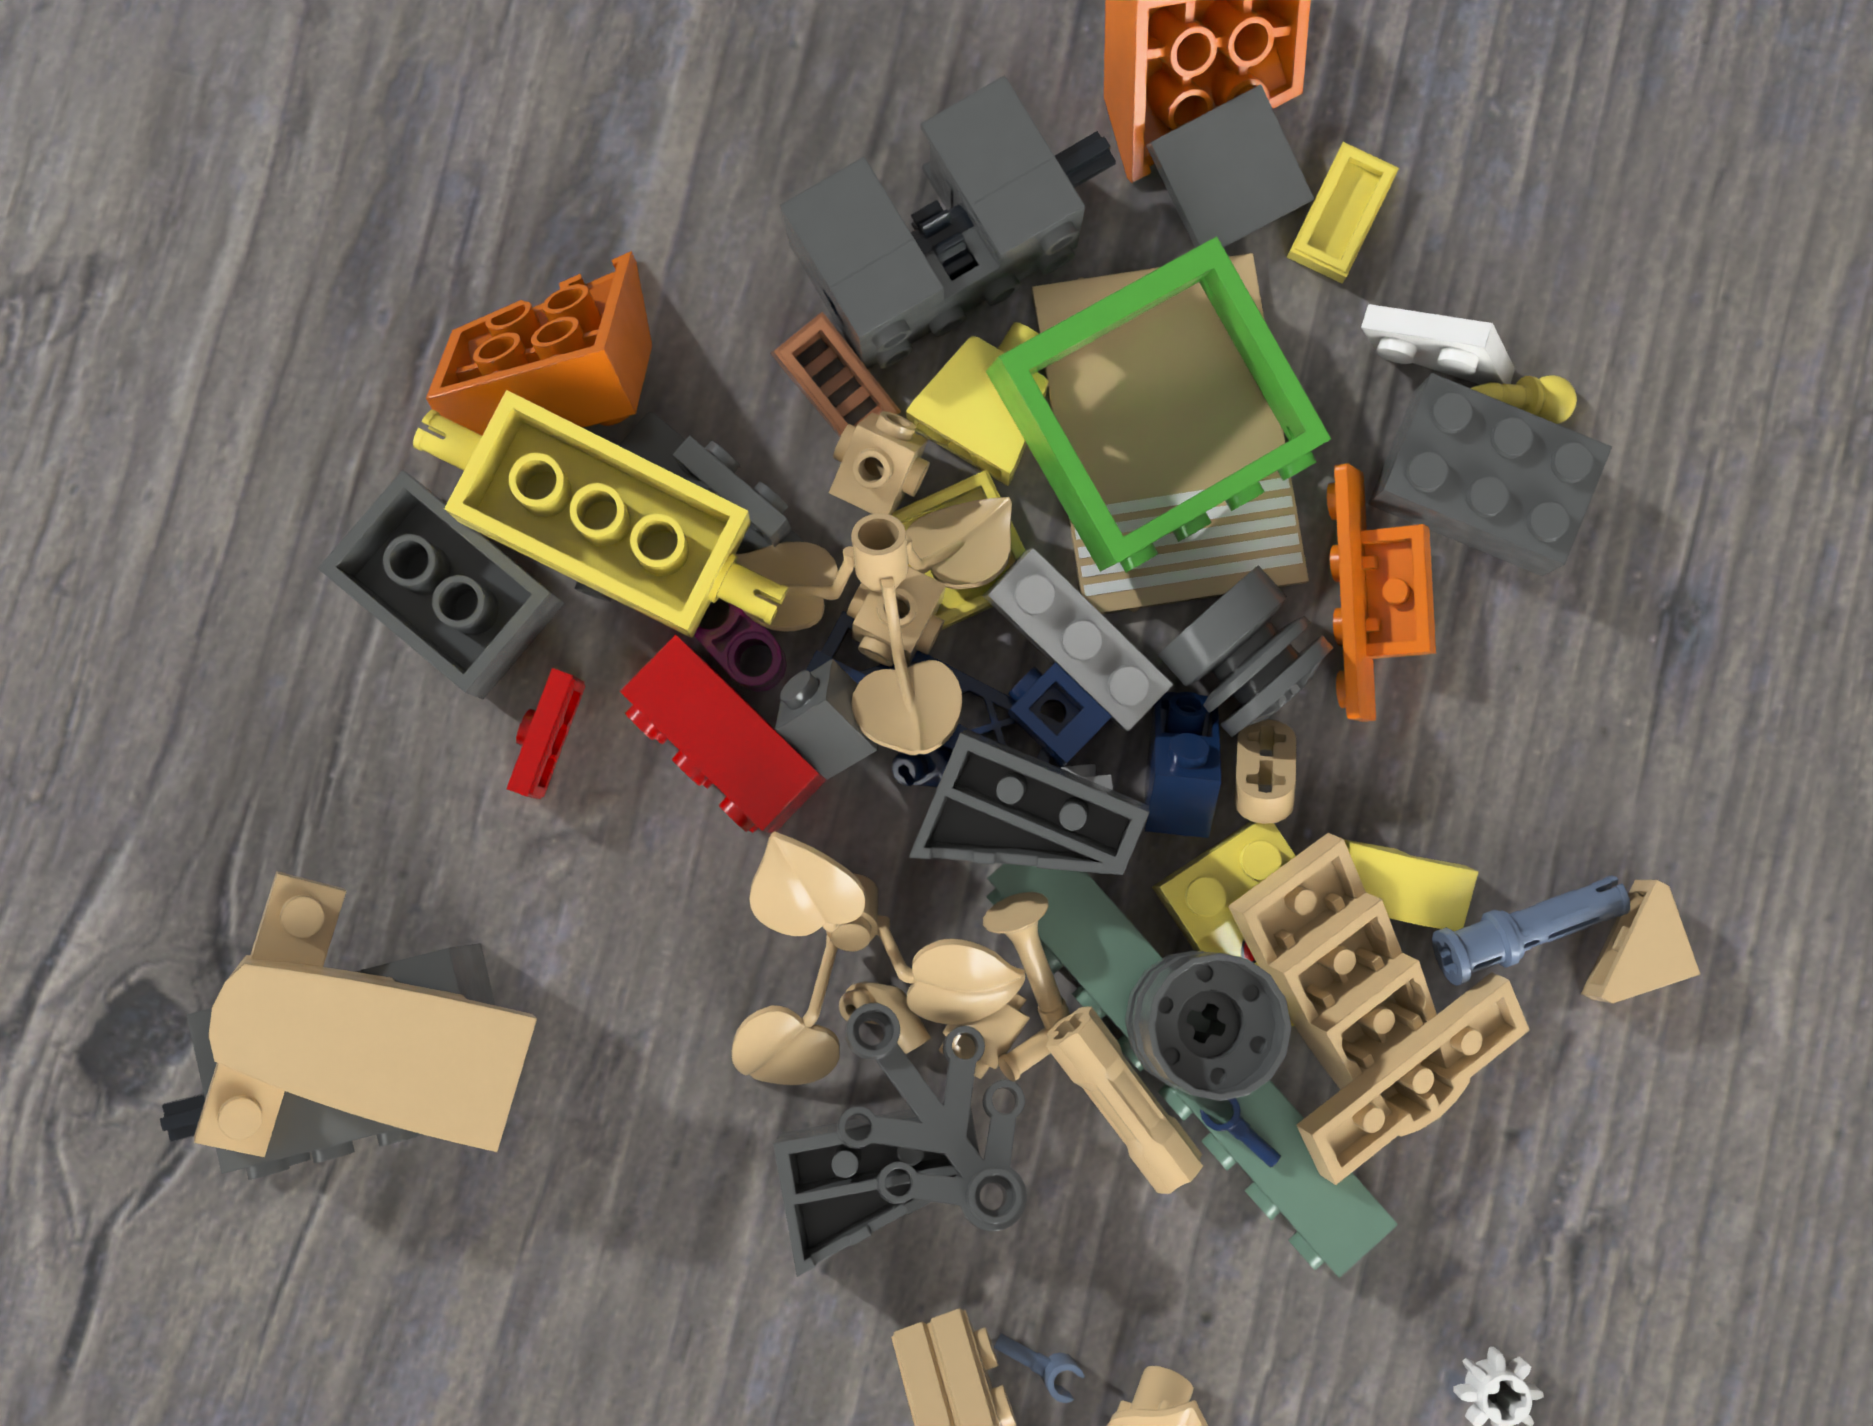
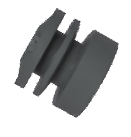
M1259 565L1226 592L1158 654L1185 686L1197 682L1211 672L1218 678L1219 684L1211 692L1203 705L1209 713L1231 695L1236 698L1241 705L1221 723V726L1231 737L1245 727L1267 720L1313 679L1312 677L1323 658L1333 649V646L1322 635L1300 653L1295 650L1290 643L1311 624L1305 616L1292 621L1280 630L1276 629L1270 620L1282 606L1287 596Z
M1194 950L1167 955L1146 969L1130 992L1125 1016L1130 1048L1147 1072L1168 1086L1180 1089L1193 1096L1218 1101L1247 1096L1271 1080L1287 1055L1292 1028L1286 998L1269 973L1247 958ZM1190 1011L1202 1012V1016L1210 1020V1025L1206 1032L1196 1031L1193 1025L1186 1022Z

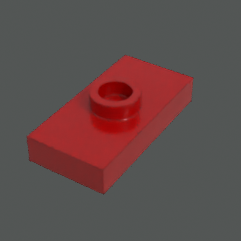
M551 669L537 709H528L518 728L516 744L521 745L522 748L507 785V790L536 799H541V797L545 796L585 690V681L563 671Z

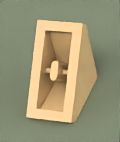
M1659 880L1634 881L1628 894L1630 911L1626 915L1617 917L1581 992L1582 995L1592 1000L1616 1003L1700 975L1668 885Z

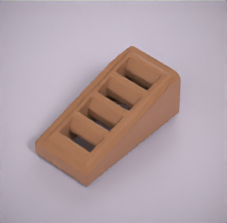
M823 312L815 316L770 353L839 437H841L848 425L843 417L869 396L877 406L853 426L856 427L859 422L872 412L880 415L883 411L894 414L901 412ZM821 338L828 348L805 367H802L796 357ZM835 358H838L844 367L818 387L812 377ZM854 377L860 384V387L834 407L828 400V397Z

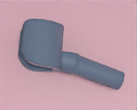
M1002 1333L994 1345L995 1349L1031 1368V1371L1040 1375L1046 1388L1055 1400L1063 1403H1069L1074 1400L1067 1389L1061 1385L1054 1384L1055 1377L1060 1372L1066 1370L1073 1371L1077 1376L1085 1378L1079 1365L1069 1354L1055 1353L1047 1357L1032 1351Z

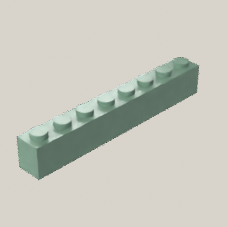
M1002 864L987 877V880L995 888L986 896L987 899L994 905L1009 896L1025 892L1040 893L1048 899L1049 907L1044 916L1038 920V933L1051 971L1055 974L1063 966L1080 984L1071 994L1082 1007H1092L1100 1019L1106 1015L1123 1033L1117 1040L1121 1051L1141 1072L1144 1068L1129 1045L1125 1016L1130 992L1143 972L1161 960L1162 957L1087 872ZM1189 1012L1186 1022L1193 1025L1195 1031L1206 1032L1209 1028L1210 1020L1205 1019L1202 1016V1012ZM1271 1080L1251 1094L1236 1098L1241 1109L1240 1116L1281 1155L1279 1161L1271 1168L1227 1130H1213L1202 1120L1200 1109L1214 1123L1223 1124L1228 1122L1233 1115V1108L1228 1100L1218 1101L1193 1096L1166 1084L1157 1091L1183 1121L1191 1114H1194L1210 1133L1201 1142L1227 1171L1237 1163L1251 1178L1253 1183L1244 1191L1270 1220H1273L1281 1213L1297 1232L1288 1241L1314 1270H1317L1325 1263L1340 1278L1398 1225L1353 1173H1350L1337 1185L1319 1174L1296 1126L1304 1117Z

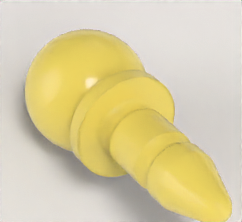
M1555 375L1544 376L1539 379L1533 376H1524L1516 384L1489 382L1470 388L1556 424L1566 421L1572 415L1577 402L1576 392L1572 384L1565 378Z

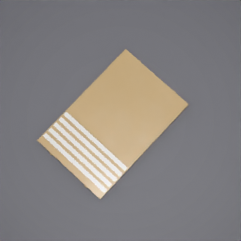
M1253 253L1229 256L1264 319ZM1160 267L1092 278L1081 277L1072 281L1033 286L1032 295L1039 334ZM1200 283L1191 286L1044 368L1046 379L1049 381L1047 388L1051 410L1123 536L1285 444L1283 429ZM1275 471L1259 481L1265 491L1263 494L1233 511L1229 509L1225 501L1206 512L1212 521L1211 524L1179 542L1173 532H1170L1153 542L1159 553L1158 555L1128 572L1124 571L1120 562L1100 572L1069 518L1081 595L1101 614L1126 610L1135 612L1140 608L1223 596L1258 565L1278 587L1307 583L1309 578L1291 477L1283 481L1278 471Z

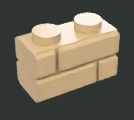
M959 1308L931 1318L930 1323L920 1322L895 1331L893 1336H891L914 1426H1016L1014 1413L1004 1385L992 1388L987 1370L999 1366L986 1327L974 1330L966 1310Z

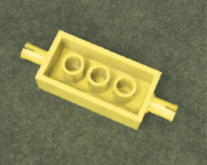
M506 390L483 436L441 416L439 412L432 409L422 419L421 422L428 425L430 431L445 438L440 439L418 427L414 436L413 447L464 471L444 508L459 523L690 638H693L710 603H715L718 598L764 620V623L768 625L772 623L778 613V610H776L777 606L755 595L759 594L782 605L789 587L784 584L780 585L736 563L738 556L735 554L751 525L748 510Z

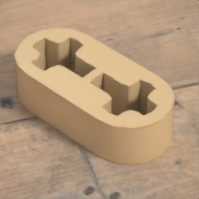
M1267 719L1243 728L1238 734L1235 805L1237 811L1244 818L1252 822L1262 824L1277 823L1286 819L1294 808L1296 736L1288 725L1280 721ZM1260 750H1272L1273 756H1260ZM1259 785H1271V792H1259Z

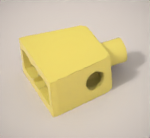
M1014 322L998 349L979 337L971 336L913 400L906 410V419L916 426V432L982 471L988 469L990 476L1009 486L1027 443L987 375L986 370L1000 355L1035 337L1038 333L1024 324ZM1036 372L1032 377L1045 398L1049 381L1043 375Z

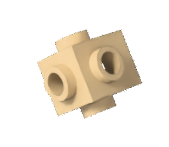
M886 411L881 412L880 415L873 412L870 413L856 427L848 424L833 454V459L840 461L841 464L829 493L871 514L883 513L892 515L901 505L905 493L914 497L923 482L930 462L922 459L921 456L929 439L915 433L916 426L908 419Z
M908 566L907 576L895 588L899 617L902 618L899 620L905 659L909 667L917 650L926 655L929 654L942 629L945 620L935 615L943 602L946 584ZM861 583L847 611V615L855 619L852 624V639L860 642L858 650L868 658L886 666H893L894 662L883 593L872 591Z

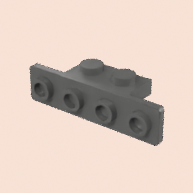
M648 412L618 445L748 510L751 525L736 554L756 551L770 545L776 547L779 543L805 542L792 531L788 519L783 515L788 505L764 483L759 481L752 489L734 474L740 467V464L714 441L711 440L704 448L690 435L685 440L655 413Z

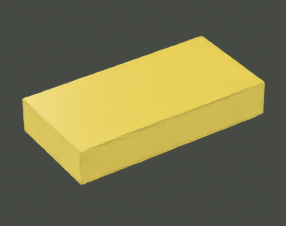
M1343 142L1287 258L1337 282L1343 283L1399 168Z

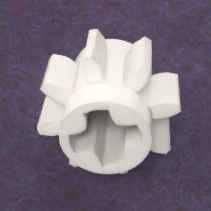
M1489 1347L1488 1359L1480 1360L1476 1363L1467 1358L1462 1361L1468 1370L1465 1384L1454 1386L1453 1392L1461 1400L1474 1402L1465 1415L1474 1426H1482L1488 1418L1491 1419L1492 1426H1513L1521 1422L1528 1426H1533L1534 1421L1529 1415L1532 1400L1541 1399L1544 1395L1537 1386L1523 1381L1531 1370V1366L1519 1356L1513 1359L1506 1367L1503 1354L1495 1347ZM1500 1381H1504L1508 1385V1390L1499 1391ZM1497 1393V1402L1492 1403L1488 1399V1394Z

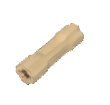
M1081 1007L1069 1016L1060 1019L1046 1034L1048 1042L1045 1046L1073 1083L1081 1086L1126 1144L1130 1158L1156 1192L1170 1194L1178 1187L1191 1182L1203 1167L1200 1162L1202 1153L1178 1121L1165 1112L1123 1056L1120 1044L1092 1007Z

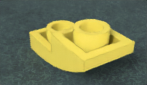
M1344 839L1365 891L1383 900L1390 919L1437 929L1447 927L1452 931L1464 928L1478 871L1461 864L1412 856L1398 849Z

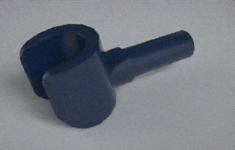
M1236 1098L1228 1099L1233 1108V1115L1228 1122L1223 1124L1214 1123L1200 1109L1202 1120L1208 1127L1216 1131L1227 1130L1233 1137L1244 1143L1270 1168L1281 1158V1155L1240 1116L1241 1109Z

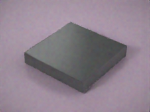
M1261 84L1146 145L1195 248L1216 236L1224 248L1314 200L1312 192Z

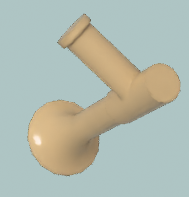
M1025 892L1009 896L994 904L983 917V926L989 932L1004 933L1012 941L1038 1003V1012L1044 1028L1009 1053H1003L998 1057V1065L1001 1071L1013 1082L1020 1078V1074L1051 1053L1045 1046L1048 1042L1046 1034L1060 1019L1070 1015L1066 1001L1061 997L1038 933V920L1044 916L1049 907L1048 899L1043 894L1036 892Z

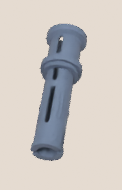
M1611 875L1591 885L1558 895L1520 911L1508 914L1503 910L1498 911L1494 909L1484 913L1481 922L1456 931H1452L1447 927L1435 931L1432 937L1434 954L1445 977L1451 984L1458 986L1469 982L1471 974L1496 964L1507 968L1519 963L1525 951L1532 949V947L1581 931L1602 921L1628 914L1630 911L1629 895L1623 884L1618 885V878Z

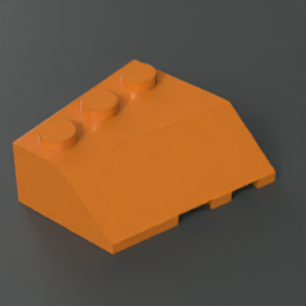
M1105 0L1104 100L1127 179L1133 183L1151 173L1150 166L1155 163L1146 147L1147 144L1260 84L1272 109L1303 94L1311 0Z
M632 251L612 259L615 271L585 284L581 274H578L560 282V290L551 294L542 304L532 307L531 303L519 300L452 330L426 396V400L432 410L482 436L506 390L582 428L595 424L603 426L614 425L622 422L630 415L636 414L652 350V340L637 262Z

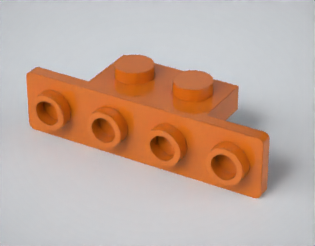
M1349 463L1338 464L1334 466L1335 482L1329 483L1327 487V507L1331 519L1337 520L1338 545H1333L1330 550V569L1333 580L1336 583H1340L1341 607L1335 608L1333 613V631L1337 644L1339 646L1343 645L1344 670L1339 671L1336 677V694L1339 706L1342 709L1346 708L1348 719L1360 722L1376 721L1373 659L1436 654L1430 528L1424 524L1367 530L1363 472Z

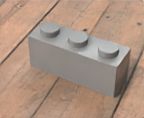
M1034 548L1025 550L982 595L1052 665L1056 662L1112 716L1109 720L1120 729L1129 731L1173 685Z

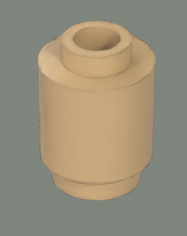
M1017 993L1004 1007L983 1019L965 1024H948L942 1032L947 1036L953 1029L959 1026H970L981 1033L985 1042V1050L981 1059L976 1062L975 1077L982 1079L989 1067L993 1069L998 1067V1057L1003 1053L1007 1054L1029 1021L1030 1017L1020 1010L1026 1002V999ZM958 1035L953 1039L952 1049L957 1057L970 1059L975 1053V1044L970 1037ZM942 1044L941 1047L939 1048V1051H940L942 1054H943V1044Z

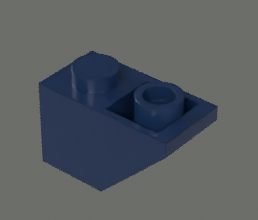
M1166 692L1152 707L1145 779V804L1149 805L1150 812L1145 822V832L1209 838L1221 785L1218 707L1209 713L1203 706L1208 698L1206 695H1198L1192 692Z

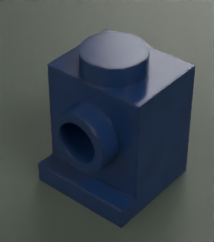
M1056 662L1044 674L1034 666L1008 693L1016 701L1010 708L1008 715L1051 755L1060 767L1065 766L1112 717ZM1048 702L1059 704L1064 711L1063 721L1056 725L1046 723L1041 717V707Z

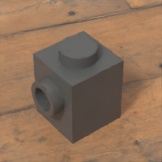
M833 659L812 672L807 670L799 672L786 683L780 694L781 702L775 731L826 780L876 752L878 748L877 743L862 733L853 714L852 696L858 684Z

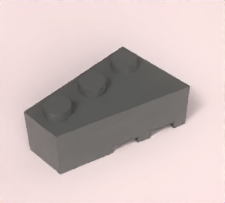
M967 729L961 732L909 858H940L973 861V863L982 864L1001 863L1037 866V868L1123 875L1149 815V805Z
M970 1106L966 1137L980 1155ZM911 1109L875 1115L920 1122ZM865 1117L848 1120L845 1124V1131L851 1139L856 1141L863 1140L869 1135L870 1125ZM837 1123L780 1133L773 1144L797 1277L850 1245L853 1246L870 1237L873 1232L907 1213L909 1215L931 1202L911 1199L901 1204H892L885 1201L878 1192L877 1177L880 1171L888 1164L905 1162L911 1165L918 1174L961 1178L947 1157L940 1153L873 1143L860 1149L849 1148L838 1137ZM892 1170L886 1177V1188L892 1195L903 1196L909 1190L910 1179L904 1171Z

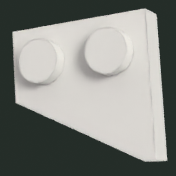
M1368 304L1361 329L1380 357L1395 363H1414L1480 385L1489 382L1511 384L1515 368L1493 323Z

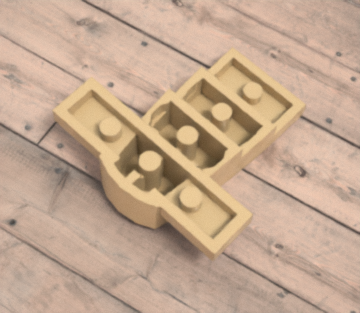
M1330 833L1325 834L1228 906L1258 966L1272 976L1285 996L1290 1020L1320 1064L1341 1089L1296 1125L1319 1174L1335 1185L1397 1136L1402 1137L1419 1131L1440 1118L1457 1101L1474 1074L1529 1031L1509 979L1493 972L1484 977L1440 1013H1436L1419 960L1402 953L1383 900L1365 891L1345 841L1340 837Z
M276 871L251 955H246L226 980L212 1007L209 1040L213 1058L217 1064L194 1135V1143L265 1157L284 1092L286 1091L373 1121L497 1152L537 1018L530 1013L468 1000L461 994L395 982L391 977L323 967L346 890L341 887Z

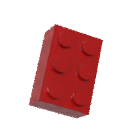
M677 635L619 691L633 704L625 712V715L651 740L656 739L662 745L669 740L677 747L679 751L672 758V761L698 786L703 785L708 789L714 784L723 792L726 797L718 804L719 807L745 832L750 831L754 833L758 828L763 832L771 834L774 831L777 832L826 781L749 703Z

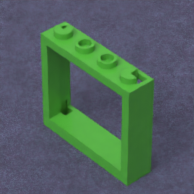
M1217 236L1000 355L986 370L987 375L1100 572L1119 562L1125 572L1143 564L1159 554L1153 542L1170 532H1173L1178 542L1212 523L1206 513L1208 510L1224 501L1231 511L1246 504L1265 492L1259 482L1260 480L1275 471H1278L1283 481L1317 462L1311 451L1331 440ZM1200 283L1289 441L1123 536L1032 375L1191 286Z

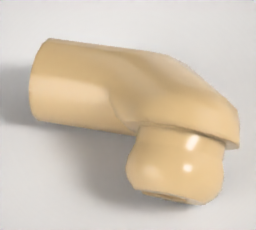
M863 981L851 985L840 998L839 1011L845 1021H848L852 1013L864 1004L879 1003L890 1008L896 1014L900 1023V1036L897 1043L905 1054L931 1039L919 1016L908 1008L906 994L896 986ZM874 1021L864 1022V1023L878 1024V1023H876V1022H874Z

